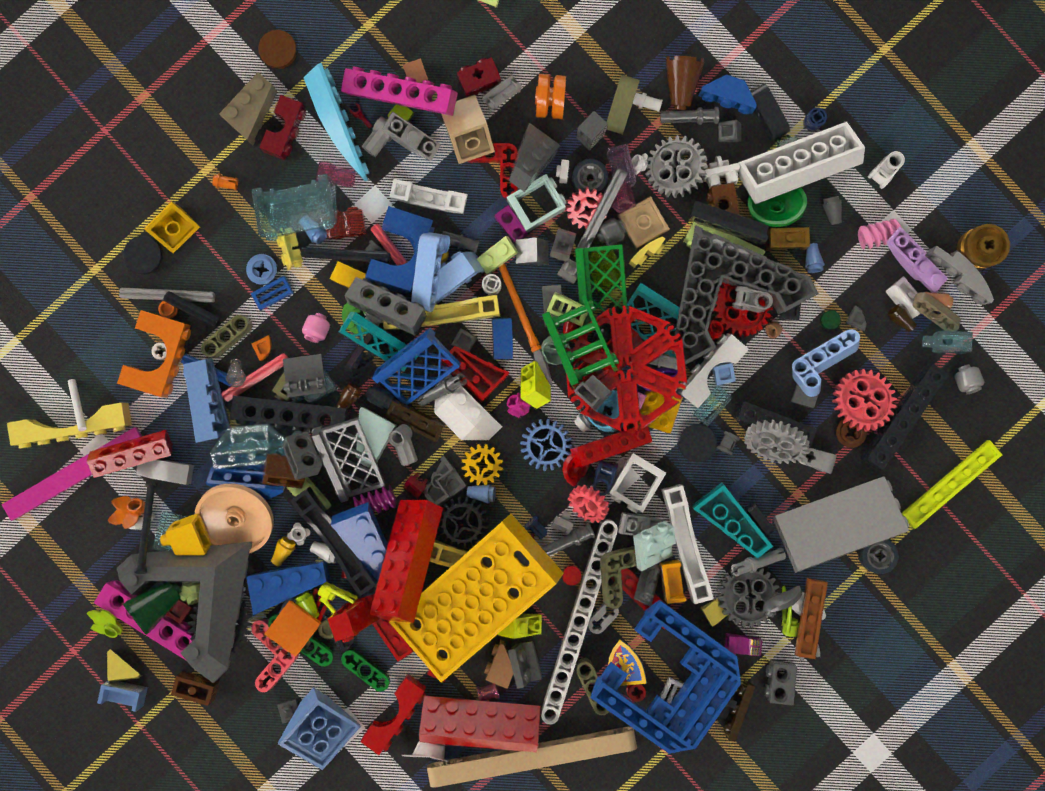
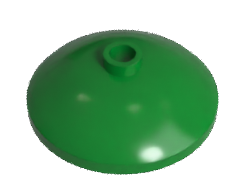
M801 187L757 204L754 203L750 195L748 198V210L751 216L756 221L771 227H781L796 222L802 217L807 207V197Z

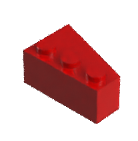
M454 346L449 351L461 363L460 367L451 374L453 376L459 373L464 374L465 377L461 381L467 379V383L463 386L481 403L510 374V372L494 366V364L486 362L457 346ZM442 359L444 367H451L453 365L449 360Z

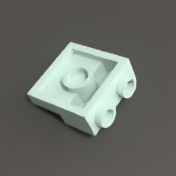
M666 521L660 522L633 536L636 563L640 571L673 556L672 545L676 544L675 529Z

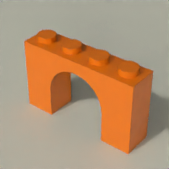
M141 310L135 329L160 337L166 346V358L158 369L149 372L123 365L117 384L158 397L168 398V395L173 390V379L179 372V360L185 353V342L191 335V325Z

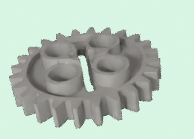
M677 135L674 141L671 137H669V142L667 143L661 140V147L657 144L655 145L657 150L656 152L650 151L653 157L647 158L650 164L646 168L649 171L645 173L649 177L648 182L653 184L654 190L658 189L660 195L665 191L666 197H669L672 193L674 198L677 197L678 193L684 197V191L691 194L692 187L698 189L696 183H703L701 176L707 175L703 169L708 168L707 163H704L708 159L706 156H703L705 151L700 149V144H695L693 138L688 142L686 136L680 140L679 135ZM676 151H679L677 156V162L679 163L678 166L676 163ZM672 155L669 160L664 161L665 156ZM685 155H691L689 159L682 160ZM666 173H670L669 178L662 179ZM684 173H690L687 178H681Z
M764 420V423L757 421V424L752 423L751 427L747 428L744 443L747 444V449H751V453H757V457L763 456V460L770 459L772 463L776 460L779 464L782 461L789 464V461L796 463V460L802 461V457L806 458L810 446V441L807 440L808 436H803V431L797 432L798 427L791 428V424L783 425L782 421L777 424L774 420L771 423Z

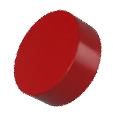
M573 565L564 568L563 581L568 585L578 584L581 580L579 568Z

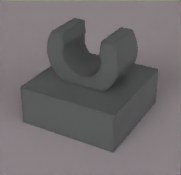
M298 698L284 701L277 705L282 724L290 722L299 706Z

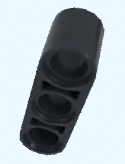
M764 83L751 90L750 92L757 104L754 113L768 138L774 141L789 133L790 126L769 87Z

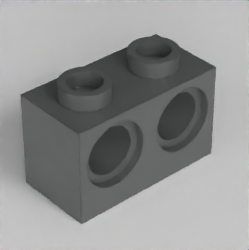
M309 432L287 436L283 443V449L295 480L318 475L322 466V459L316 453V445ZM303 462H307V463H309L311 466H307V465H305Z
M770 660L769 665H767L766 677H768V682L764 686V696H766L770 703L794 705L798 666L793 662ZM783 668L785 670L784 674L778 677L777 671ZM782 688V693L779 696H775L776 689Z

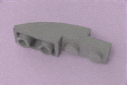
M938 246L929 249L926 256L930 258V261L935 265L942 266L950 276H956L953 284L957 286L958 291L973 297L972 300L979 305L993 302L992 293L985 279L965 256L958 251L948 254Z

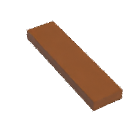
M811 578L806 580L795 656L810 659L816 658L828 585L827 581Z

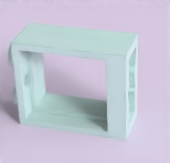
M547 174L535 180L525 192L520 189L507 197L509 206L527 233L564 212L566 209L565 204L567 202L564 196L557 193L555 181L552 177L548 178ZM545 185L557 208L531 223L517 200Z

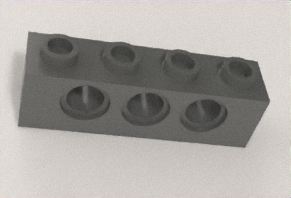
M356 277L345 294V299L349 305L412 335L417 334L427 317L421 304L417 302L411 303L400 294L394 295L383 286L377 287L365 278L362 280ZM374 295L372 298L366 299L367 296ZM385 303H391L389 306L383 307ZM408 311L406 314L400 315V312Z

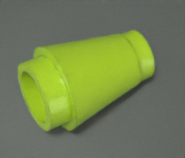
M308 590L294 598L295 604L313 617L317 618L320 615L313 594L309 593Z

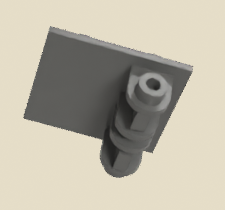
M322 354L283 359L286 382L283 387L284 391H287V397L326 393Z

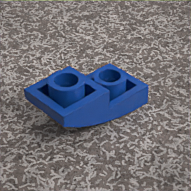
M493 318V359H513L511 318Z

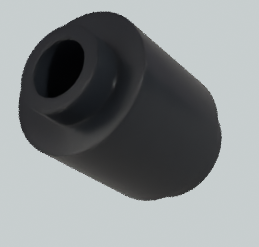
M378 384L370 385L365 394L368 396L367 401L381 409L385 408L387 410L395 398L389 390Z

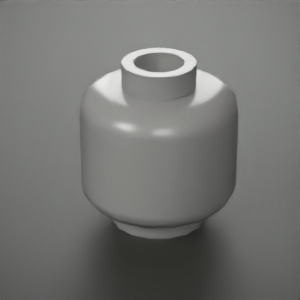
M968 364L958 368L959 372L955 374L954 379L961 392L972 394L982 389L981 386L984 385L985 381L978 367H970Z

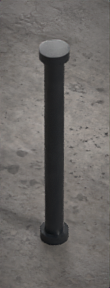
M146 481L145 483L147 491L138 563L134 570L136 574L147 573L145 566L154 492L158 484L156 481Z

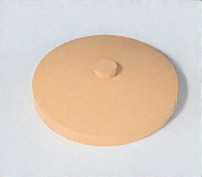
M217 485L209 489L201 497L195 509V514L199 513L211 540V546L252 542V547L249 553L260 549L267 542L273 530L274 519L270 506L259 493L243 485Z

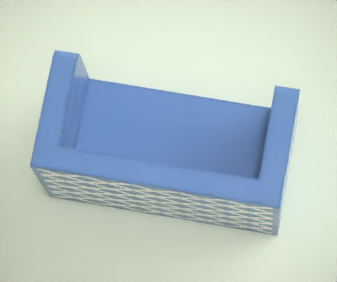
M107 681L101 685L97 703L103 704L106 701L129 705L132 706V711L136 712L144 706L148 687L121 681Z

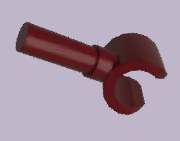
M355 103L358 111L353 112L349 109L353 117L362 120L370 129L373 125L363 115L360 105Z

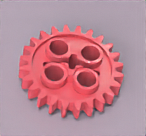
M865 369L860 370L859 373L855 370L852 374H846L845 378L839 380L841 384L835 386L839 391L833 393L834 396L838 397L832 401L833 403H838L834 410H840L841 413L838 414V417L844 416L843 423L849 421L850 428L856 425L857 431L864 428L865 432L869 431L870 428L874 431L878 427H883L884 422H889V417L894 415L891 410L897 406L892 404V402L896 401L897 398L891 397V394L895 393V390H889V387L892 385L891 383H884L886 377L879 379V372L873 376L872 370L867 373ZM857 384L863 387V391L857 388ZM874 393L880 396V401L875 398ZM849 400L855 403V408L850 406ZM866 409L872 412V417L867 415Z

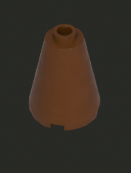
M670 56L666 57L671 106H675V110H686V107L691 106L704 66L703 58L698 62L696 61L697 57L674 56V60H670Z

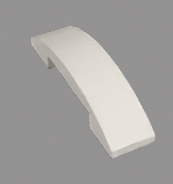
M393 179L389 197L424 208L463 214L468 195L413 185L411 182Z

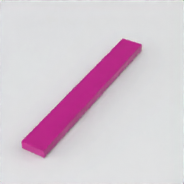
M134 427L98 449L142 437L138 428ZM89 454L1 504L11 521L18 519L90 477L92 473L86 462Z

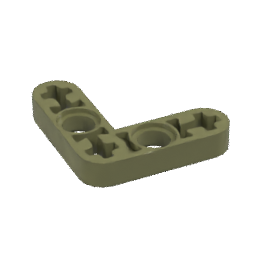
M635 546L607 552L600 559L603 602L612 609L619 608L623 602L621 570L637 566ZM629 553L630 559L628 562L624 563L623 557L625 554ZM611 576H614L615 582L609 586L608 580Z

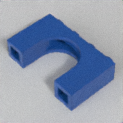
M388 206L382 230L406 238L413 247L414 255L410 261L399 266L371 259L365 279L370 280L373 285L383 286L388 290L410 296L411 290L413 291L419 239L423 233L434 232L435 228L431 227L433 220Z

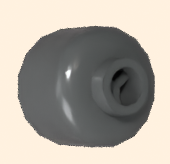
M610 218L601 224L597 237L601 243L605 242L606 245L611 246L624 239L626 229L620 219Z

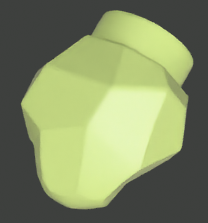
M182 583V586L179 587L182 591L179 594L181 596L180 599L184 602L186 601L188 605L198 603L200 583Z

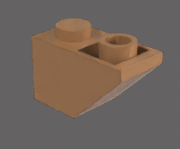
M500 640L499 645L495 644L491 655L494 658L492 663H487L484 673L487 674V681L508 689L513 676V670L506 644Z

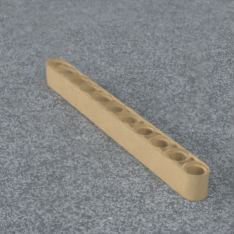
M623 727L538 743L537 753L499 750L448 760L449 762H434L427 765L430 787H440L629 752L637 749L634 729L632 727Z

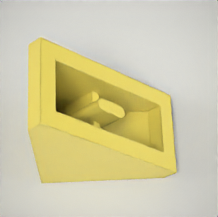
M111 649L107 652V675L109 682L139 679L141 677L137 671Z

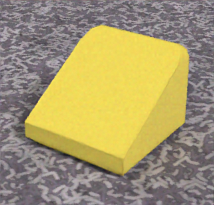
M718 599L701 607L712 627L727 616V614L724 615L722 613L724 609L718 606L720 604Z

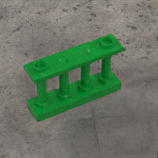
M585 295L582 296L585 305L556 317V315L552 316L550 312L542 314L568 379L574 389L580 385L582 377L611 365L615 372L618 370L616 364L619 363L615 352H610L593 313V311H596L592 299L588 301ZM586 312L589 313L592 320L591 323L566 334L559 333L558 327H560V324ZM596 329L600 340L573 352H567L565 345L568 344V341ZM599 348H604L607 358L580 370L574 368L572 363L575 362V359Z

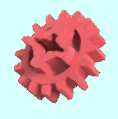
M586 187L585 192L578 189V195L572 193L573 200L568 199V203L571 206L566 207V210L570 212L567 214L568 219L573 218L572 224L578 223L579 229L582 225L587 229L603 197L602 193L597 195L595 188L590 192L588 187ZM580 200L579 206L575 207L576 203ZM588 206L590 211L587 212L584 207Z
M578 485L569 494L568 500L571 501L569 506L573 507L572 511L577 512L578 517L584 518V521L590 519L591 523H594L595 520L599 523L601 520H604L609 511L607 507L609 503L604 501L605 496H600V491L593 490L592 486L588 489L586 485L582 487Z

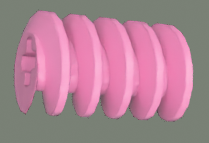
M891 219L889 221L885 220L882 223L876 222L874 225L868 224L867 227L861 226L858 230V240L861 248L864 250L867 244L868 248L872 249L873 243H875L876 247H880L881 241L883 245H887L888 239L901 227L900 223L896 219Z

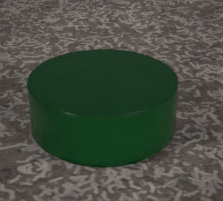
M829 310L822 314L820 323L823 328L832 330L840 325L841 317L838 312Z

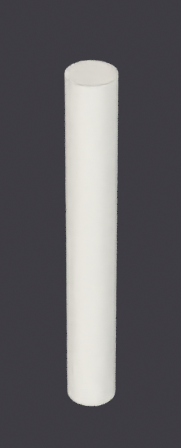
M75 379L68 380L78 430L85 431L87 428Z

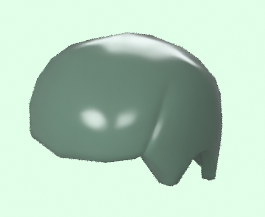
M548 336L542 343V354L547 363L560 365L562 364L551 336ZM567 342L568 344L565 347L570 348V344Z

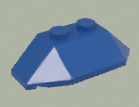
M235 456L218 465L215 464L211 466L206 484L212 488L221 484L243 485L259 493L265 500L283 493L285 489L284 486L262 484L266 458Z

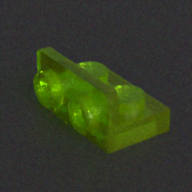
M610 250L606 257L615 263L617 260L613 250ZM597 251L589 254V260L593 264H596L602 257ZM604 258L597 267L606 274L612 264ZM614 267L608 276L617 282L621 277V272ZM597 269L591 273L593 282L596 284L604 276ZM605 278L599 287L605 290L614 284Z

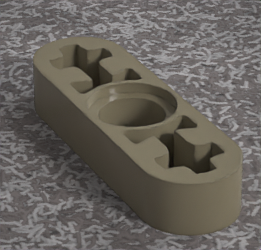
M917 293L914 296L913 307L945 331L955 332L959 329L961 318L927 293ZM932 311H939L941 314H936Z

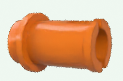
M220 173L218 175L214 174L212 185L216 186L217 189L222 187L237 190L238 178L221 176Z

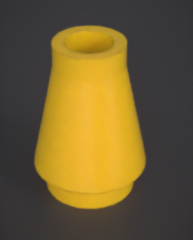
M286 536L279 539L271 562L276 566H281L286 558L295 550V541L289 540Z

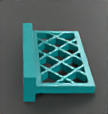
M642 283L639 284L627 303L628 309L631 304L634 308L633 301L639 295L644 298L646 307L638 308V310L647 309V313L650 314L649 308L658 307L662 314V317H659L660 319L665 320L666 318L674 317L678 320L680 307ZM635 320L636 323L631 324V326L636 325L637 330L634 328L632 329L635 330L639 334V336L645 341L648 339L647 336H653L655 333H657L653 331L652 325H650L652 333L645 335L640 333L638 325L646 322H637V320ZM668 350L665 352L670 357L676 358V355L672 353V350Z

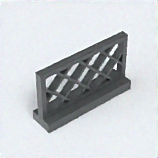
M358 418L325 428L322 426L314 428L312 434L313 441L341 503L348 501L351 496L385 487L386 483ZM348 426H356L358 431L355 436L345 432ZM334 431L339 433L340 436L335 441L330 439L327 433ZM342 436L353 440L350 447L339 443ZM355 441L364 445L363 452L352 448ZM337 447L347 451L344 458L336 455L335 450ZM350 452L360 456L357 463L347 460ZM362 458L371 461L369 469L359 465ZM344 463L354 467L352 474L343 471ZM357 469L367 473L364 480L354 476ZM371 474L377 477L379 482L372 484L366 480ZM354 480L361 483L360 488L351 490L350 481Z

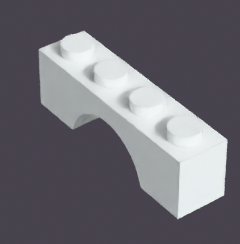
M723 334L716 342L718 344L716 349L706 353L704 356L705 360L701 365L697 364L692 369V375L687 380V384L680 383L686 386V390L680 388L677 392L697 408L711 394L707 386V378L711 369L723 362L737 364L749 350L732 334Z

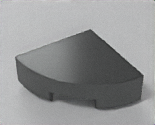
M854 306L846 324L863 332L866 329L865 317L862 310Z

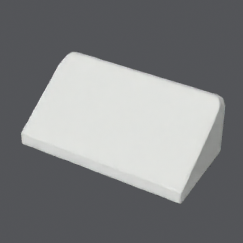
M903 276L889 287L886 293L896 305L905 306L913 319L920 314L913 307V300L917 291Z

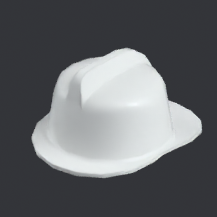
M419 741L412 755H402L407 757H430L449 762L444 759L445 744L422 743Z

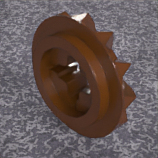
M842 419L837 425L835 433L838 441L850 448L860 446L865 441L867 432L864 431V428L859 431L855 429L853 432L854 437L845 436L848 433L847 427H849L850 422L843 423L844 419Z

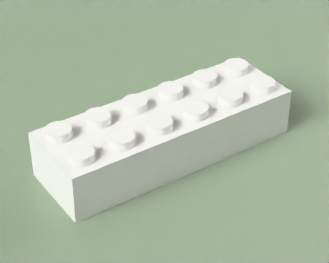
M844 122L739 162V178L754 203L757 204L863 164L865 147L850 125Z

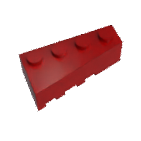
M375 593L355 600L354 604L350 602L344 604L327 618L335 642L342 640L344 643L354 639V636L358 635L360 631L380 619L370 614Z

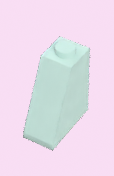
M361 407L359 410V421L376 462H378L389 442V434L396 429L397 425ZM357 442L356 450L363 452L364 445ZM362 458L360 463L369 467L371 461Z

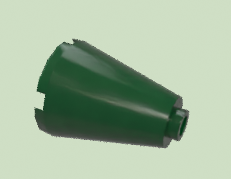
M168 582L123 603V606L147 635L181 598L179 594L182 591L176 583L171 584Z

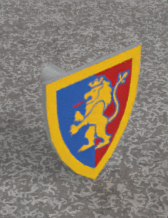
M619 640L611 652L608 665L612 662L628 674L620 686L646 684L645 671L639 657L629 645Z

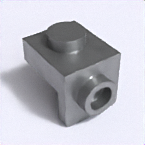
M558 229L550 257L568 262L576 233Z

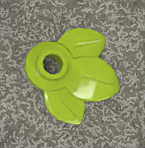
M107 610L87 612V615L94 621L91 627L93 631L105 634L111 638H115L122 633L123 627L111 612Z

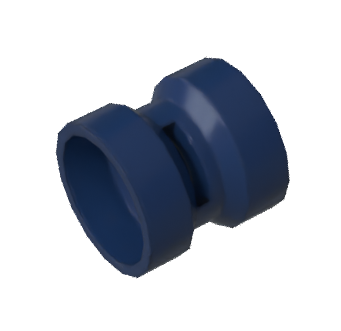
M819 107L813 108L804 117V127L808 131H817L827 120L826 112Z

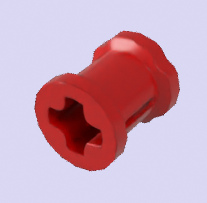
M642 684L627 685L626 692L633 701L639 702L645 698L646 691ZM635 687L639 689L637 695L633 693Z

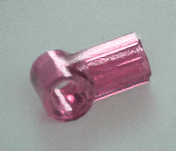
M319 162L316 182L324 185L336 184L353 188L356 172L355 170L336 167L331 163Z

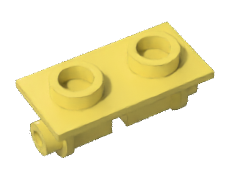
M281 229L276 240L278 247L282 248L283 254L281 259L283 265H286L287 271L293 265L295 268L301 267L303 260L300 249L292 250V247L298 246L296 233L293 232V229L285 230V233Z

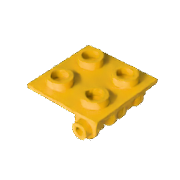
M646 390L645 395L647 396L640 413L642 415H649L664 403V397L653 391ZM673 397L672 399L679 401V403L650 423L648 427L671 434L682 399L678 400Z

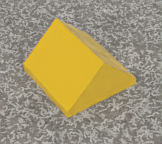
M171 201L144 229L170 252L174 253L200 226L180 206Z

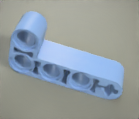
M428 232L423 233L419 239L411 303L417 302L421 304L424 310L432 312L435 307L442 254L446 253L450 246V237L448 235Z
M853 329L846 330L793 362L792 377L807 396L814 397L820 393L821 378L818 375L820 372L858 350L860 343L859 333ZM830 350H837L838 352L833 353ZM820 359L821 362H814L813 360ZM797 369H804L805 371L798 372ZM815 383L816 386L810 387L808 384Z

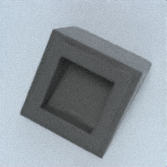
M738 120L719 122V142H741V123Z
M797 384L791 402L807 408H814L818 395L814 397L807 396Z

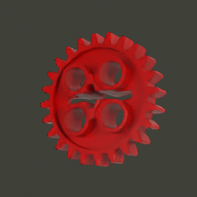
M722 282L718 291L715 308L712 312L716 313L713 320L719 319V322L724 325L723 332L729 329V334L733 335L736 332L737 337H740L742 333L747 337L750 333L752 335L756 334V330H762V325L768 324L766 319L771 317L767 312L773 310V308L769 307L764 312L757 313L726 306L725 303L730 305L735 303V300L729 295L730 291L734 292L735 295L737 292L735 291V286ZM758 298L759 305L764 307V300ZM729 310L734 312V319L729 317ZM747 312L753 315V321L747 318Z

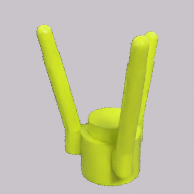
M328 582L323 583L318 591V595L321 596L320 601L332 613H335L336 610L328 600L333 601L338 596L354 604L355 600L358 599V596Z

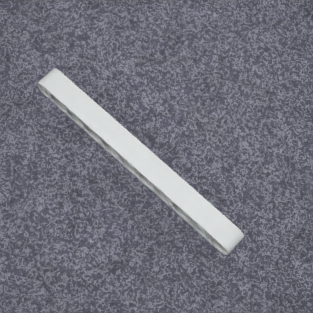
M604 519L599 524L544 698L541 716L542 720L547 724H554L559 718L602 582L601 569L594 570L591 565L596 560L600 561L603 554L611 552L618 528L611 519ZM607 523L613 525V530L610 533L603 531V527ZM600 542L607 543L608 546L605 551L597 549ZM594 579L596 585L593 588L586 587L587 580ZM586 597L590 599V603L588 606L580 605V600ZM577 616L584 618V622L580 625L574 623V619ZM577 635L579 639L576 643H571L568 641L569 636ZM566 653H570L573 656L570 661H564L562 657ZM559 672L567 674V677L563 680H559L556 676ZM559 691L561 695L558 698H553L551 693ZM549 709L555 711V714L551 717L545 715V712Z

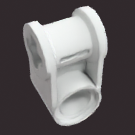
M898 151L890 153L883 158L867 177L869 179L872 178L883 189L903 166L905 161L904 155ZM890 158L896 160V166L890 163Z

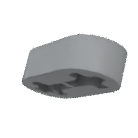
M603 603L590 617L588 623L590 631L595 634L603 632L617 617L618 608L613 609V614L608 613L604 617L603 615L607 612L605 609L607 606ZM601 618L603 619V620L600 622V625H601L600 628H598V627L592 628V627H593V623H592V622H593L594 620L597 622V621H599Z

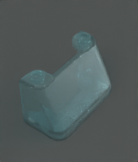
M328 174L318 175V182L311 180V184L279 191L270 189V192H263L262 188L252 189L258 234L268 241L276 240L279 236L318 228L331 229L337 223L336 186Z

